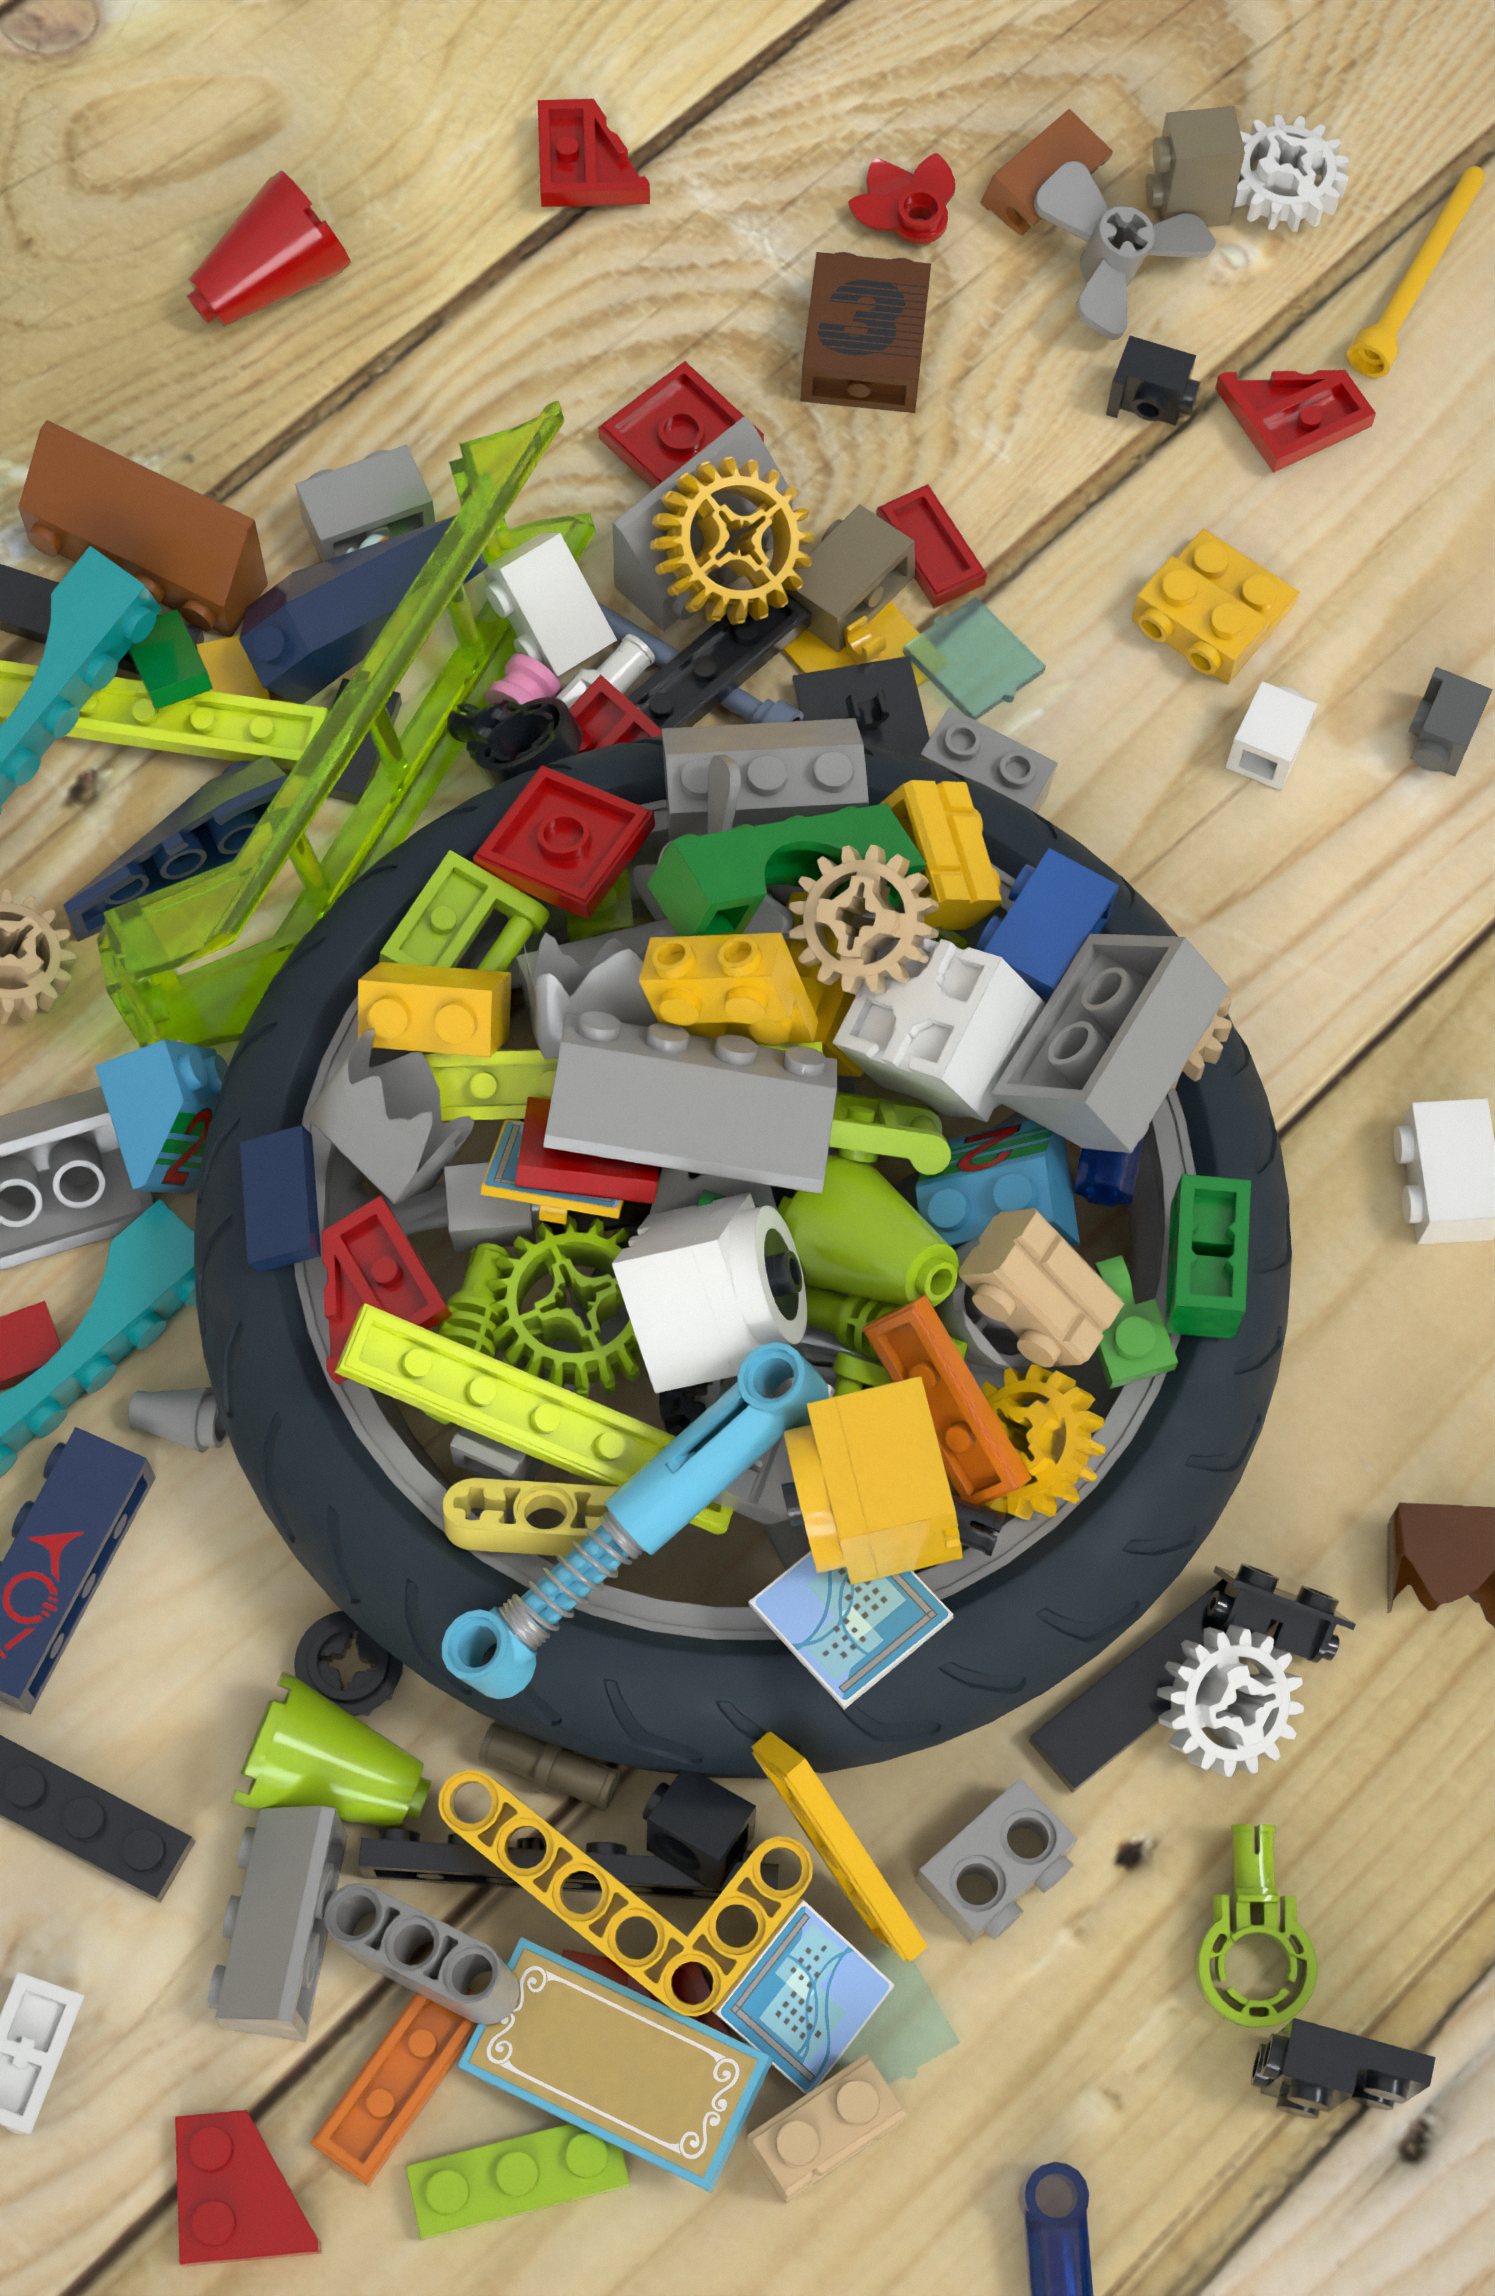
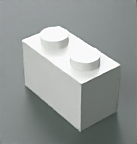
M540 533L488 564L489 567L482 571L489 583L484 587L488 601L500 617L508 618L518 638L513 640L517 654H524L536 659L549 668L556 677L617 641L561 533Z
M1488 1098L1412 1103L1401 1126H1396L1394 1129L1393 1146L1397 1163L1406 1164L1409 1185H1404L1402 1208L1406 1223H1414L1417 1245L1493 1240L1495 1238V1140Z

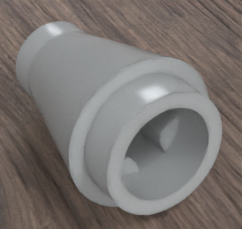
M212 1387L159 1392L136 1391L131 1398L128 1410V1423L132 1430L145 1431L201 1453L207 1451L209 1447L221 1448L228 1438L217 1408Z

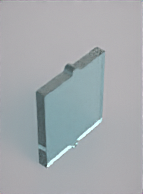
M974 597L945 618L943 616L935 617L933 626L905 644L902 651L905 656H910L911 662L964 715L974 720L979 719L1003 701L1007 703L1013 702L1016 692L1043 674L1046 665L977 597Z
M881 1944L863 1956L895 1986L837 2062L843 2070L867 2054L886 2083L890 2085L903 2076L907 2080L914 2079L917 2075V2068L959 2045L960 2042L914 1961L911 1963L907 1960L903 1961L888 1947Z

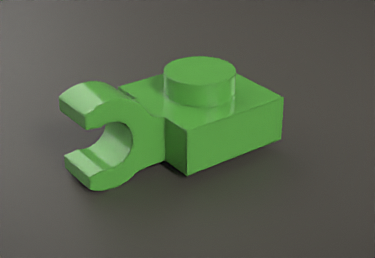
M1122 1255L1095 1263L1096 1273L1124 1303L1111 1326L1101 1333L1104 1337L1095 1349L1109 1389L1175 1370L1178 1360L1156 1299L1135 1304L1130 1275Z

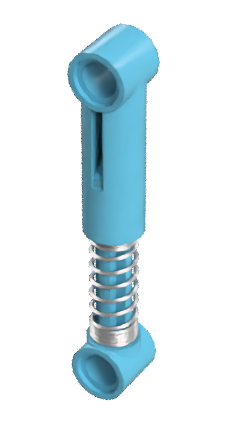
M771 1342L762 1344L752 1350L741 1363L737 1376L738 1381L605 1501L608 1512H604V1516H600L599 1521L601 1525L595 1531L586 1528L588 1537L580 1544L571 1541V1546L574 1548L573 1551L565 1558L562 1555H557L559 1563L552 1570L549 1571L547 1568H542V1573L545 1576L536 1584L528 1581L527 1585L530 1589L521 1598L517 1594H513L512 1599H508L507 1603H503V1607L498 1608L494 1606L489 1612L480 1609L469 1611L452 1622L446 1630L442 1641V1659L446 1668L457 1678L487 1697L495 1699L509 1698L522 1691L533 1677L536 1668L537 1646H541L542 1642H546V1638L550 1639L549 1630H559V1620L563 1616L573 1618V1607L577 1603L588 1604V1593L592 1590L602 1591V1581L607 1576L617 1578V1567L621 1563L631 1565L632 1559H638V1555H642V1551H646L650 1555L656 1553L783 1438V1431L811 1425L807 1403L829 1398L828 1386L822 1375L789 1344ZM794 1378L792 1386L785 1394L778 1398H773L776 1389L782 1382ZM497 1643L494 1656L487 1664L482 1666L485 1652L489 1647Z

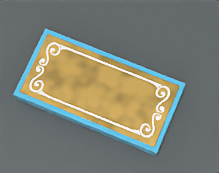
M520 1937L507 1964L519 1982V1998L516 2007L507 2018L498 2023L488 2025L478 2023L457 2067L712 2193L774 2059L751 2046L688 2016L681 2015L659 2002Z

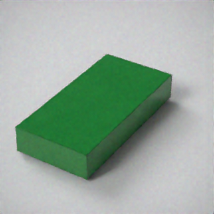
M177 609L156 616V623L150 634L143 641L134 643L128 650L154 709L172 705L213 689L204 663Z

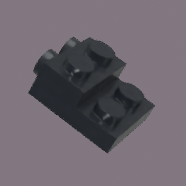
M1293 2018L1277 2034L1271 2033L1267 2045L1260 2043L1252 2069L1251 2085L1260 2087L1261 2094L1278 2098L1277 2109L1304 2118L1317 2119L1320 2110L1329 2113L1349 2097L1354 2102L1368 2107L1393 2110L1394 2102L1403 2104L1430 2086L1436 2057Z

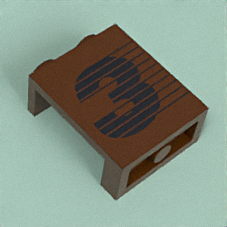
M816 252L802 364L800 402L915 413L931 263L914 262L906 258L883 259L863 257L848 252H838L835 254Z

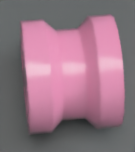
M513 654L504 666V678L501 681H494L485 692V700L488 705L497 703L501 705L504 711L509 712L506 705L510 701L522 705L538 698H556L561 691V684L551 670L541 662L524 654Z

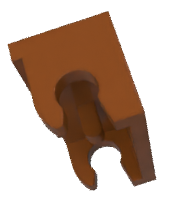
M1069 108L992 176L980 203L987 210L991 209L1017 234L1024 235L1031 229L1029 223L1035 226L1042 219L1034 210V199L1037 192L1063 164L1071 161L1081 162L1092 175L1100 165H1104L1110 159L1113 151Z

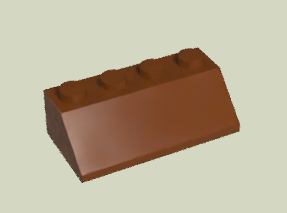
M46 420L38 435L18 506L29 542L45 555L56 557L59 554L74 562H77L89 546H91L143 583L159 605L162 604L172 610L177 609L189 624L200 627L203 631L208 632L213 629L227 637H232L244 620L247 606L257 600L268 585L255 520L53 422Z

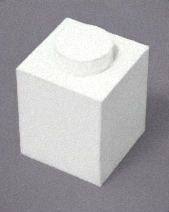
M1261 681L1234 738L1226 768L1282 791L1309 733L1318 704L1305 699L1301 693L1292 688L1276 687Z

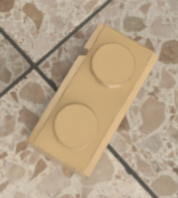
M1035 1208L1000 1212V1214L992 1218L978 1239L980 1244L971 1250L957 1271L959 1277L975 1292L972 1297L974 1305L989 1318L1004 1322L1020 1338L1017 1342V1348L1031 1362L1042 1367L1082 1365V1363L1090 1359L1104 1337L1101 1333L1111 1326L1123 1307L1122 1299Z
M865 2054L749 2133L746 2144L781 2199L787 2204L870 2146V2142L875 2139L878 2141L900 2126L907 2114L872 2060Z

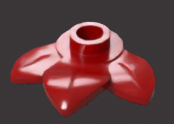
M934 153L922 161L914 171V174L880 158L872 159L866 181L868 193L855 196L848 201L849 208L854 217L870 229L895 232L900 238L909 243L927 244L939 239L946 231L948 225L946 205L954 196L956 189L955 178L947 162L938 153Z

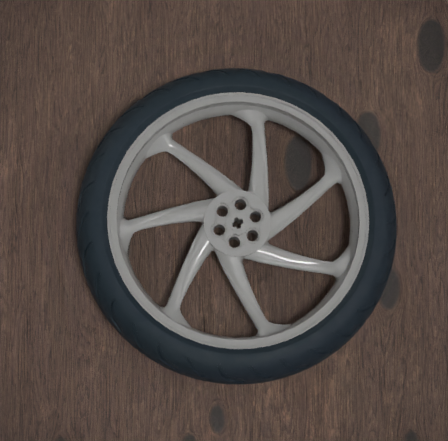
M662 736L627 743H617L572 755L545 765L547 768L654 811L656 826L589 920L525 893L541 903L550 913V918L538 935L531 934L526 941L525 948L527 953L539 950L540 941L545 932L554 937L557 944L571 937L609 923L650 913L634 885L633 870L638 865L658 864L659 855L663 847L669 843ZM864 744L869 806L879 805L898 787L910 780L935 781L936 784L942 781L966 782L973 807L981 815L983 840L991 866L996 869L1001 881L1000 896L1002 904L973 927L965 930H941L938 927L936 928L939 931L938 938L930 940L939 942L940 939L947 940L962 950L968 947L976 949L979 938L990 919L994 915L1004 919L1014 902L1009 900L1008 897L1022 869L1027 864L1036 868L1048 848L1119 885L1112 914L1100 934L1178 937L1164 918L1122 876L1075 838L1028 807L980 782L947 771L945 768L934 763L885 748ZM538 769L522 773L470 798L419 829L407 840L379 859L336 899L324 916L302 937L270 982L263 998L249 1019L224 1075L214 1117L209 1123L198 1180L194 1231L195 1295L203 1355L218 1411L237 1460L265 1513L297 1560L331 1600L376 1643L423 1679L482 1715L532 1738L579 1752L590 1758L648 1771L679 1774L681 1770L698 1772L707 1778L765 1779L768 1777L753 1756L751 1746L766 1733L772 1732L806 1758L815 1773L823 1774L880 1763L937 1746L987 1725L1037 1696L1042 1695L1099 1655L1141 1618L1180 1575L1214 1528L1239 1484L1265 1422L1279 1374L1288 1324L1292 1263L1290 1200L1279 1137L1267 1094L1248 1046L1232 1023L1227 1041L1220 1042L1223 1045V1050L1216 1065L1204 1061L1205 1068L1201 1079L1196 1082L1182 1071L1176 1089L1169 1090L1149 1123L1146 1134L1137 1143L1133 1152H1116L1121 1167L1129 1212V1275L1135 1304L1156 1299L1164 1324L1170 1209L1181 1174L1251 1180L1246 1312L1234 1339L1168 1333L1178 1360L1175 1370L1109 1389L1096 1351L1082 1365H1073L1070 1368L1043 1367L1052 1372V1374L1057 1370L1076 1380L1075 1387L1085 1390L1095 1398L1087 1411L1104 1418L1105 1425L1098 1431L1091 1433V1440L1105 1446L1106 1450L1103 1455L1089 1456L1087 1466L1098 1476L1095 1482L1079 1478L1074 1484L1080 1497L1076 1504L1060 1497L1056 1498V1516L1048 1517L1034 1510L1030 1520H1023L1007 1513L1000 1533L989 1529L984 1530L986 1533L998 1536L991 1557L985 1555L984 1552L964 1545L962 1546V1559L925 1567L914 1572L954 1614L951 1621L846 1709H843L751 1607H712L660 1600L611 1587L603 1583L602 1591L592 1590L588 1593V1604L577 1603L573 1607V1618L563 1616L559 1620V1630H549L550 1639L546 1638V1642H542L541 1646H537L536 1668L532 1679L522 1691L509 1698L495 1699L487 1697L457 1678L446 1668L442 1659V1641L446 1630L456 1618L466 1612L479 1609L489 1612L494 1606L498 1608L503 1607V1603H507L508 1599H512L513 1594H517L521 1598L530 1589L527 1585L528 1581L536 1584L545 1576L542 1573V1568H547L550 1571L559 1561L557 1556L473 1551L453 1544L446 1536L443 1518V1498L453 1484L444 1476L415 1438L394 1399L389 1395L351 1379L337 1385L329 1376L326 1370V1357H330L329 1320L324 1316V1288L328 1280L327 1268L322 1260V1231L377 1197L367 1195L362 1187L364 1174L305 1116L358 1041V980L379 963L380 952L449 850L474 864L473 857ZM791 885L766 886L767 894L771 893L774 899L784 906H787L792 892H807L803 888ZM496 909L493 910L455 968L475 970L478 968L508 923L509 919L505 914ZM524 946L518 955L526 954ZM515 958L507 972H511V989L522 988ZM1227 1014V1016L1223 1017V1018H1225V1019L1231 1021V1018H1230L1229 1014ZM372 1047L369 1066L382 1065L411 1052L420 1051ZM837 1076V1092L859 1095V1077ZM1015 1112L992 1129L1031 1119ZM303 1125L312 1134L321 1256L257 1273L247 1264L240 1142ZM829 1147L828 1156L837 1155V1148ZM918 1171L891 1184L917 1212L918 1204L915 1187L920 1176ZM445 1182L435 1184L432 1190L397 1204H393L385 1195L382 1196L406 1235L417 1231L449 1226ZM640 1225L624 1227V1230L629 1234V1240L633 1236H638L637 1229ZM595 1269L591 1277H600L607 1273ZM576 1302L572 1310L576 1316L581 1317L587 1330V1309L582 1310ZM626 1305L619 1307L618 1315L609 1318L601 1325L600 1331L603 1345L615 1339L627 1325L630 1317ZM806 1325L802 1340L797 1344L790 1345L802 1356H805L806 1351L837 1356L838 1351H843L867 1358L843 1348L835 1335ZM555 1340L551 1347L562 1352L580 1353L575 1345L566 1340ZM964 1359L981 1391V1385L985 1381L999 1388L1005 1386L1004 1370L972 1364ZM1029 1367L1015 1368L1016 1371L1024 1375L1027 1374ZM715 1380L713 1385H709V1391L706 1396H697L699 1401L705 1404L706 1409L718 1399L721 1389L720 1380ZM596 1382L589 1384V1391ZM565 1384L564 1389L576 1393L575 1385ZM1038 1399L1039 1401L1045 1404L1049 1401L1046 1399ZM1032 1400V1401L1026 1402V1403L1023 1404V1406H1028V1407H1029V1406L1032 1405L1036 1400ZM534 1457L522 1481L534 1482L544 1461ZM471 1509V1513L466 1519L479 1520L480 1514L484 1509ZM506 1509L507 1521H505V1524H514L513 1509ZM530 1514L526 1519L527 1522L533 1527L538 1528L534 1523L532 1514ZM789 1519L771 1525L761 1523L786 1571L811 1551L805 1524L791 1527ZM497 1643L489 1647L485 1652L482 1666L487 1664L494 1656Z

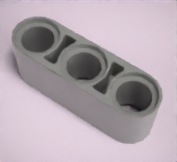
M363 1883L347 1884L337 1890L328 1900L324 1911V1924L327 1931L358 1963L466 2019L482 2025L500 2022L507 2018L516 2007L519 1998V1982L513 1971L487 1944ZM376 1913L372 1927L361 1935L353 1936L357 1922L367 1914ZM434 1942L431 1955L424 1962L410 1966V1959L416 1948L424 1943ZM492 1971L493 1976L488 1987L477 1995L468 1996L467 1990L473 1978L482 1972Z

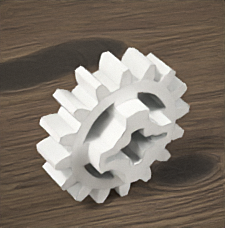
M1281 114L1275 115L1273 126L1268 128L1260 120L1253 121L1251 134L1240 131L1245 155L1233 207H1241L1247 204L1249 206L1247 220L1252 222L1261 215L1268 218V229L1273 231L1279 221H1287L1288 227L1292 232L1298 231L1301 219H1306L1314 227L1318 226L1323 212L1331 215L1336 212L1339 198H1343L1349 176L1346 175L1349 158L1338 156L1341 141L1339 139H1332L1325 142L1323 136L1326 127L1320 124L1312 131L1304 128L1305 118L1302 116H1298L1294 125H1286ZM1257 159V168L1251 172L1250 165ZM1321 174L1322 183L1316 187L1314 184L1316 176Z
M1229 1625L1226 1634L1218 1629L1205 1628L1203 1633L1204 1646L1185 1640L1181 1643L1183 1653L1187 1657L1185 1662L1181 1665L1167 1661L1165 1669L1175 1677L1173 1686H1165L1157 1690V1696L1171 1701V1709L1158 1717L1159 1723L1172 1729H1178L1170 1739L1169 1744L1173 1749L1185 1754L1189 1753L1187 1762L1206 1771L1211 1766V1771L1226 1777H1232L1236 1767L1250 1774L1257 1773V1756L1259 1754L1277 1761L1281 1756L1274 1742L1279 1736L1294 1740L1297 1734L1286 1722L1288 1715L1304 1712V1705L1290 1700V1692L1303 1684L1302 1677L1283 1672L1293 1658L1288 1652L1276 1648L1273 1649L1274 1639L1272 1637L1255 1631L1251 1634L1249 1629L1237 1625ZM1238 1657L1249 1659L1260 1673L1256 1675L1250 1674L1248 1665L1239 1663ZM1206 1726L1212 1728L1214 1735L1222 1738L1223 1744L1213 1743L1201 1728Z

